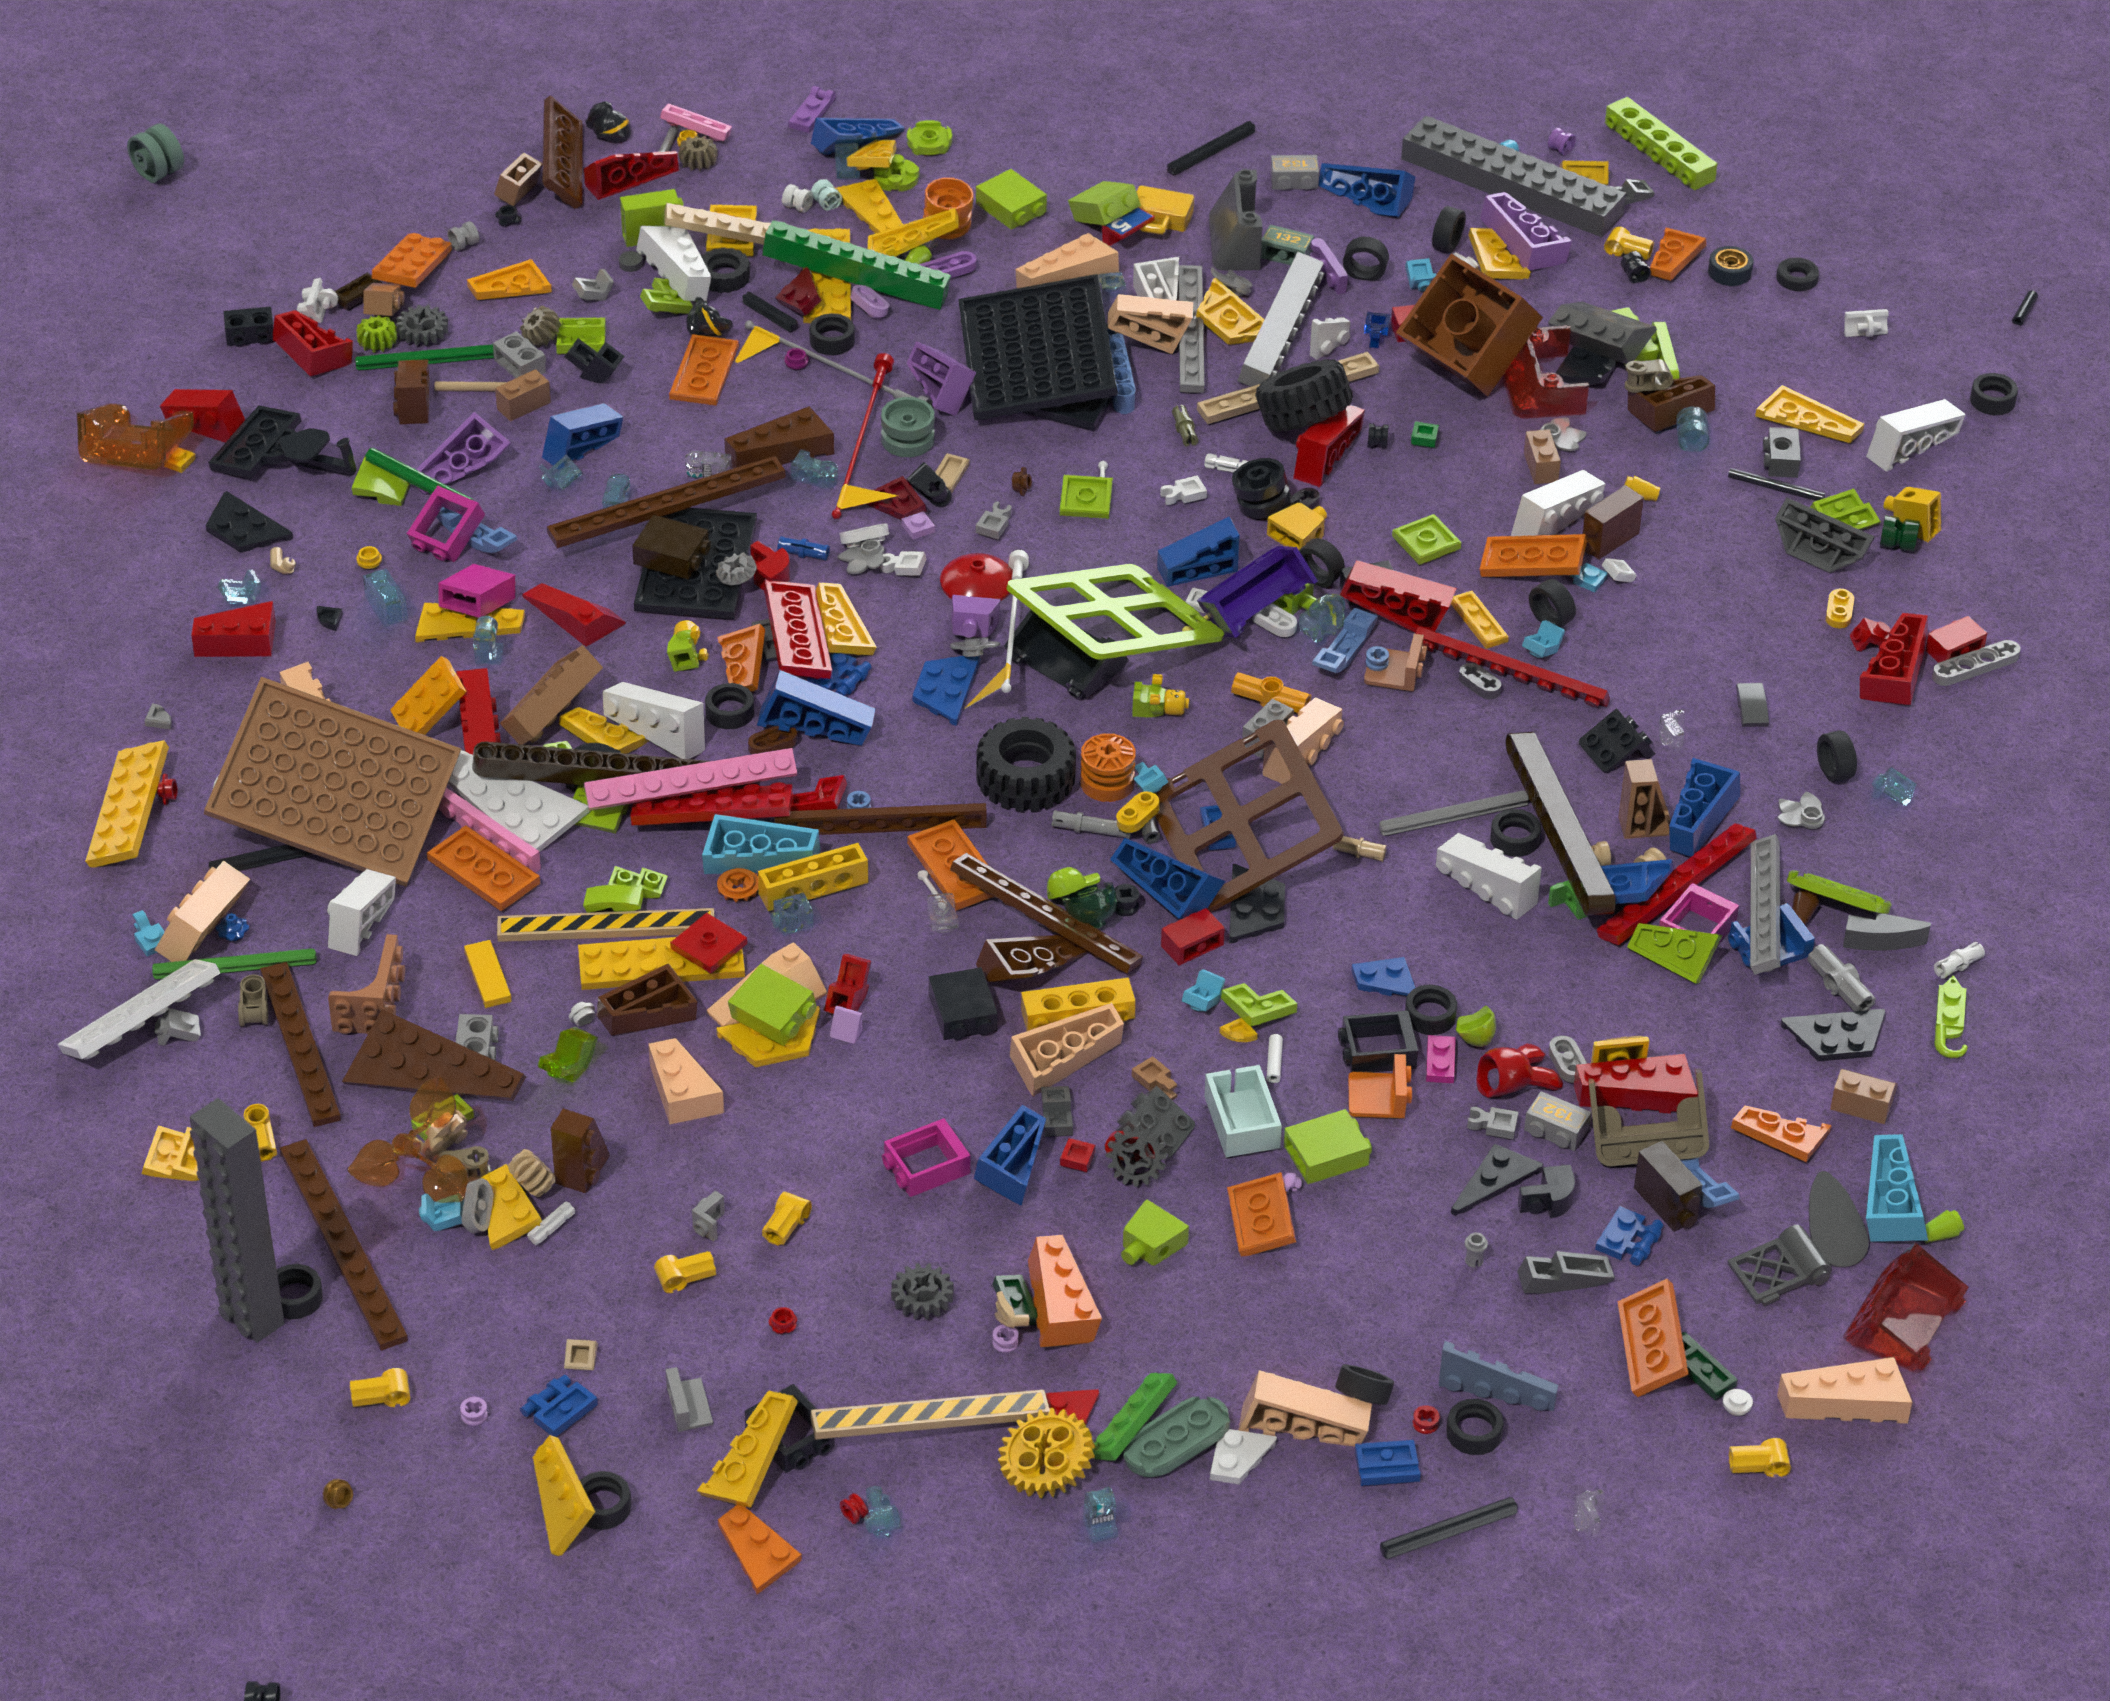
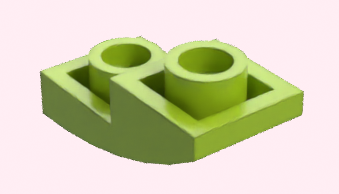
M615 866L608 885L641 887L644 890L643 898H660L668 876L643 867L640 874Z
M629 885L590 887L586 889L583 907L587 913L603 911L611 907L614 912L636 911L641 909L644 890L641 887Z

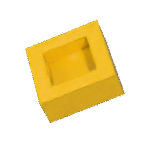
M174 446L160 460L161 466L182 473L196 458L195 453Z

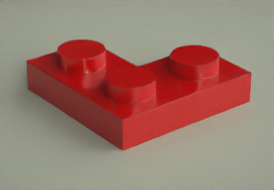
M845 775L820 778L815 791L793 794L791 811L838 809L847 785Z

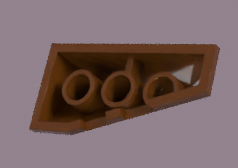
M1062 935L986 939L976 966L978 968L982 967L987 982L1010 981L1034 977L1081 958L1088 953V950L1072 944L1069 939Z

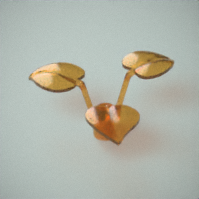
M436 1076L428 1080L419 1088L411 1100L409 1110L411 1119L417 1123L424 1124L415 1130H410L409 1134L400 1133L396 1135L392 1144L380 1139L367 1143L347 1168V1171L354 1178L371 1186L382 1187L390 1185L399 1176L400 1170L396 1162L401 1159V1156L406 1158L415 1157L431 1167V1169L426 1171L422 1180L425 1194H428L434 1201L440 1203L462 1202L465 1199L469 1179L464 1164L455 1156L448 1154L441 1156L435 1164L420 1153L421 1142L416 1137L417 1134L426 1130L429 1124L440 1128L447 1125L454 1117L456 1111L455 1098L444 1079Z

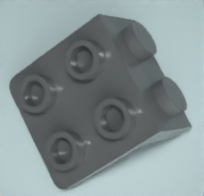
M1156 1085L1146 1094L1140 1092L1130 1104L1133 1108L1130 1111L1127 1109L1117 1119L1116 1122L1119 1126L1115 1131H1123L1125 1126H1129L1131 1131H1133L1136 1124H1140L1141 1131H1144L1148 1126L1151 1127L1150 1134L1152 1136L1158 1132L1160 1133L1157 1139L1158 1143L1166 1142V1146L1161 1151L1168 1154L1166 1158L1168 1159L1176 1152L1195 1127V1122Z

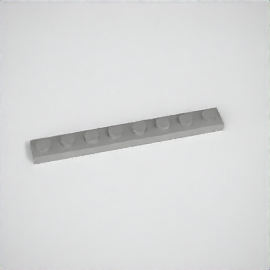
M1179 265L1178 300L1193 302V318L1179 341L1180 392L1204 393L1203 320L1196 317L1197 309L1200 303L1203 302L1202 266Z
M1776 834L1751 843L1750 967L1754 975L1770 972L1780 967V842Z

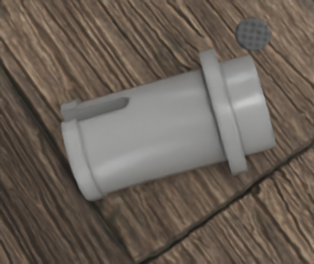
M1472 1233L1465 1240V1247L1467 1249L1465 1262L1470 1267H1475L1476 1260H1478V1267L1484 1262V1251L1487 1249L1488 1243L1481 1233Z

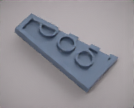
M1447 1341L1444 1342L1439 1386L1446 1387L1451 1391L1460 1390L1473 1393L1482 1398L1500 1399L1509 1404L1518 1403L1532 1406L1536 1410L1554 1411L1558 1391L1557 1384L1524 1371L1516 1374L1511 1372L1506 1364L1496 1361L1493 1365L1479 1359L1480 1354L1468 1350L1465 1354L1455 1350V1344Z

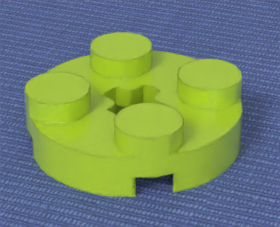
M934 120L920 121L915 123V128L911 130L910 127L907 130V145L916 155L945 154L952 145V130L948 126L947 129L942 127L941 122Z
M896 154L889 167H873V176L883 190L899 189V192L907 191L917 185L919 167L913 162L904 159L902 155Z

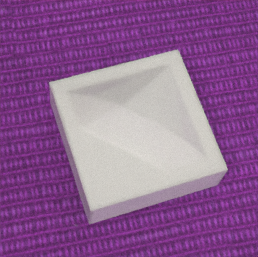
M1608 558L1602 564L1603 568L1616 581L1633 582L1636 578L1635 572L1624 560Z

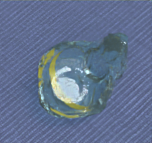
M1328 593L1315 600L1308 611L1300 614V630L1308 637H1312L1314 642L1322 641L1323 636L1337 635L1345 620L1344 610L1346 607L1344 598L1338 594Z

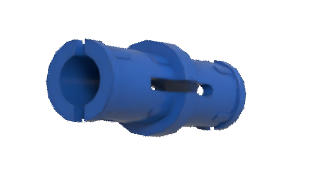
M780 536L777 550L784 548L787 553L796 554L799 558L806 556L826 561L830 552L829 545L812 543L804 538L796 540Z

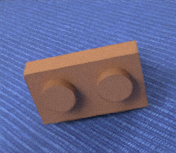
M1413 635L1409 652L1387 649L1389 652L1388 667L1382 671H1373L1367 667L1364 683L1414 692L1417 678L1422 677L1423 663L1421 661H1425L1427 655V646H1423L1424 635Z

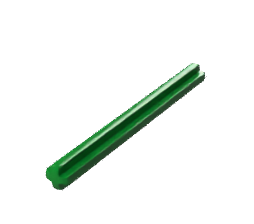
M493 344L367 355L357 356L355 364L356 369L360 371L398 367L399 361L428 360V364L492 359L494 358Z

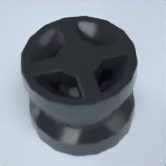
M1369 423L1367 447L1372 448L1376 445L1387 449L1389 424L1376 426L1374 423Z
M1121 884L1114 888L1113 911L1120 916L1126 917L1137 913L1139 910L1138 888L1131 884Z

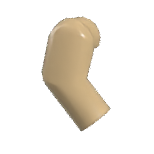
M274 547L270 550V566L272 569L284 575L294 572L296 566L294 559L290 562L289 557L283 559V551L279 547Z

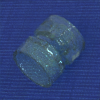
M1688 407L1681 410L1676 417L1677 437L1680 448L1684 451L1692 452L1704 450L1710 440L1706 412L1698 407Z

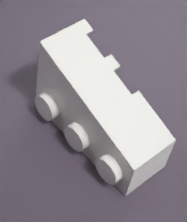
M366 869L348 887L344 888L337 897L330 901L327 910L330 915L328 948L358 956L361 951L359 949L360 942L363 938L369 939L372 934L371 931H368L374 921H381L394 901L396 877Z

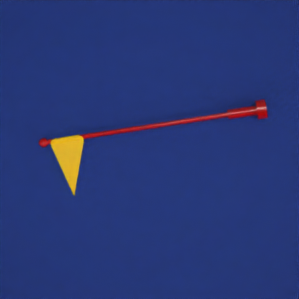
M886 353L878 354L874 361V369L876 370L872 384L874 389L836 509L831 514L834 519L841 517V509L898 497V495L848 485L877 392L882 387L885 374L890 373L894 365L893 357Z

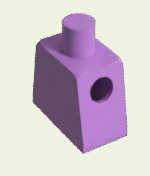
M952 595V634L962 635L967 638L989 637L999 624L1000 599Z

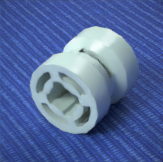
M822 179L813 185L811 189L813 198L819 202L824 210H832L841 204L842 195L834 188L830 181Z

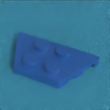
M958 656L925 661L912 695L913 702L929 709L936 716L941 714L949 719L950 724L957 726L980 663V656Z
M1672 859L1601 866L1614 893L1615 904H1635L1647 901L1674 870Z

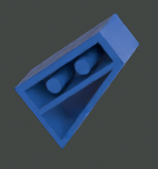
M605 403L550 416L542 458L558 470H564L566 468L565 464L573 459L579 461L584 458L582 454L590 449L597 450L618 438L623 416Z
M1227 517L1158 550L1157 569L1167 587L1238 571L1240 535L1231 518Z
M1022 1105L978 1158L974 1179L1022 1206L1046 1118Z

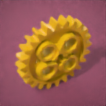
M1054 1408L1050 1409L1048 1415H1044L1040 1409L1036 1418L1028 1413V1421L1025 1423L1018 1419L1017 1424L1019 1428H1009L1008 1431L1011 1437H1002L1004 1447L998 1449L1001 1455L998 1458L1002 1467L1001 1471L1010 1486L1015 1485L1019 1493L1025 1489L1028 1497L1034 1491L1037 1492L1039 1498L1043 1497L1045 1491H1049L1051 1497H1054L1055 1489L1059 1488L1065 1493L1066 1484L1069 1483L1075 1487L1076 1482L1074 1478L1076 1476L1085 1478L1082 1468L1090 1469L1092 1467L1089 1459L1095 1457L1092 1451L1095 1445L1090 1430L1086 1428L1083 1420L1078 1421L1074 1413L1068 1417L1064 1409L1056 1415Z

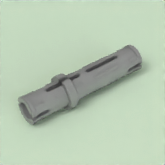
M1057 810L1053 812L1051 827L1073 829L1076 833L1086 831L1130 839L1131 833L1121 831L1117 827V821L1084 816L1082 812L1077 814L1059 812Z

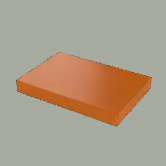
M1281 1172L1227 1187L1238 1250L1241 1257L1296 1243L1285 1182Z

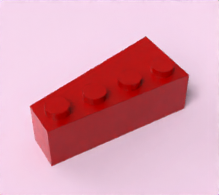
M1902 613L1890 630L1886 642H1882L1876 657H1872L1868 663V669L1866 672L1863 671L1859 677L1860 699L1911 705L1928 638V615Z
M487 668L456 671L466 690V693L459 699L465 752L472 755L475 745L480 742L501 743L500 732L495 733V730H499L498 715H493V713H497L496 698L490 695Z

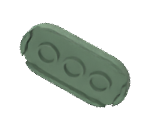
M1191 1397L1174 1406L1143 1426L1124 1449V1459L1127 1467L1135 1474L1145 1477L1161 1476L1174 1470L1225 1435L1230 1427V1418L1226 1405L1213 1397H1207V1399Z

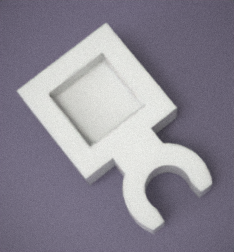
M1197 475L1175 481V486H1162L1160 495L1161 497L1165 496L1166 505H1171L1180 499L1183 503L1207 498V490Z
M900 552L899 556H894L890 553L883 554L884 563L880 566V570L884 573L895 571L896 575H920L926 562L925 552Z

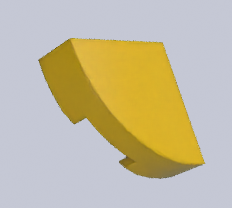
M1242 1018L1219 1027V1033L1229 1040L1236 1042L1257 1040L1258 1034Z

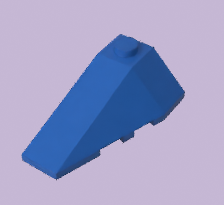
M816 118L811 144L820 153L830 155L832 152L847 151L871 143L874 140H880L904 132L905 127L894 119Z

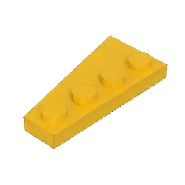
M876 179L835 188L842 195L843 205L848 209H852L857 214V217L861 221H865L875 234L903 225Z
M818 583L816 594L828 652L873 655L877 647L842 585Z
M424 603L415 634V642H425V639L437 638V641L448 640V637L455 636L472 638L477 634L494 636L493 626L496 628V635L521 633L525 610L497 608L479 618L439 607L438 603Z
M768 1390L746 1421L748 1426L739 1436L736 1435L730 1444L732 1448L724 1460H718L712 1471L714 1474L706 1484L703 1482L698 1488L697 1492L700 1495L749 1508L752 1507L798 1402L794 1396Z

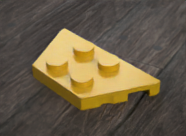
M1217 278L1212 280L1211 286L1196 313V317L1201 318L1203 323L1228 345L1254 342L1265 320Z
M817 1006L814 1015L801 1025L797 1035L794 1038H790L784 1046L742 1023L717 1027V1037L720 1039L724 1038L732 1045V1049L739 1055L745 1056L746 1060L754 1067L807 1057L810 1054L811 1042L814 1039L817 1020L820 1017V1008Z

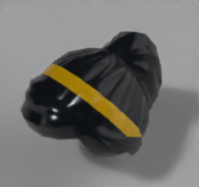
M607 101L593 105L588 113V118L585 120L586 126L589 129H593L597 139L602 138L609 142L620 143L630 138L632 133L631 125L626 116L617 110H613V106Z
M701 297L695 298L697 303L689 311L686 320L687 330L690 335L720 336L731 330L733 327L731 320L721 317L718 310L707 305V300L704 301Z

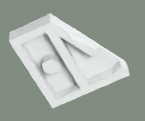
M1344 317L1336 319L1326 318L1324 322L1318 319L1312 320L1310 356L1317 360L1324 355L1330 354L1339 345L1346 344L1350 338L1351 322Z
M1228 1429L1225 1435L1217 1441L1210 1480L1240 1484L1248 1476V1472L1262 1461V1457L1268 1450L1276 1446L1277 1437Z

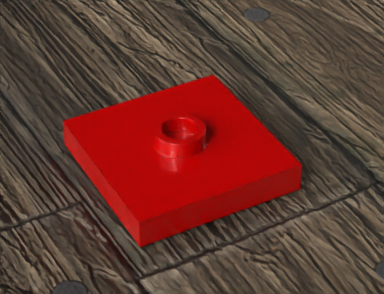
M705 913L670 942V947L673 951L712 974L747 945V937L712 915Z

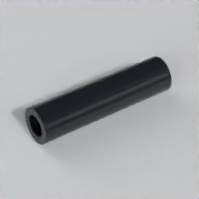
M2030 290L2027 292L2012 318L2013 324L2023 325L2038 298V294L2035 291Z

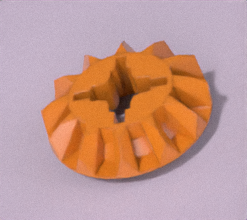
M744 868L727 870L717 880L718 893L723 895L725 900L733 898L735 903L739 899L747 902L749 896L756 897L758 876ZM740 884H743V888H742V887H737L736 889L734 888V885L739 886Z

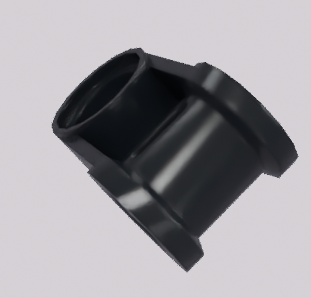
M925 462L906 478L911 487L934 506L945 507L951 502L952 493L946 487L945 482Z

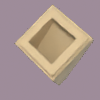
M567 1339L564 1369L594 1370L598 1343L589 1340Z

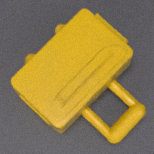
M1147 186L1138 187L1136 192L1141 204L1139 208L1155 216V220L1142 227L1141 231L1160 235L1164 234L1166 229L1186 231L1194 212V195Z

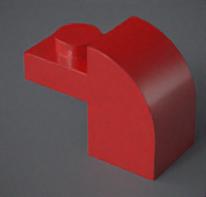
M759 541L750 545L751 556L757 566L754 574V584L764 590L765 580L789 582V555L784 548L774 552L770 547L765 546Z
M847 953L842 955L838 978L836 982L829 985L824 1011L834 1014L836 1006L854 1011L859 1010L869 989V985L866 983L871 965L870 960Z

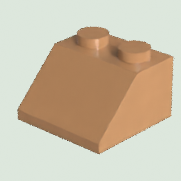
M1841 1069L1834 1087L1830 1110L1885 1124L1898 1083Z

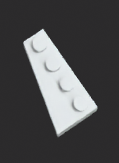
M1944 399L1882 416L1876 424V430L1866 457L1887 472L1893 469L1892 464L1896 462L1902 464L1909 460L1907 456L1915 452L1921 454L1931 444L1936 446L1958 434L1965 414Z
M621 682L603 691L604 716L619 724H624L629 727V730L638 735L645 736V739L679 758L690 759L705 750L704 707L702 702Z

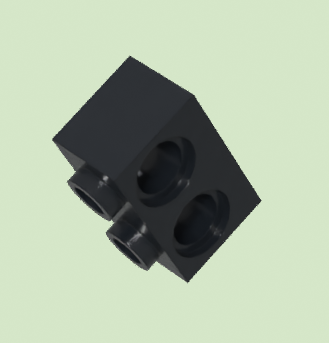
M271 306L223 311L227 346L275 342L273 340L274 324Z

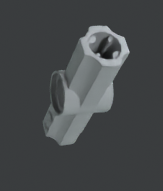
M1823 944L1816 946L1808 954L1807 961L1823 977L1824 985L1827 990L1831 989L1832 995L1839 994L1854 1011L1869 1010L1875 1004L1876 998L1860 982L1858 971L1852 964L1847 963L1844 965Z

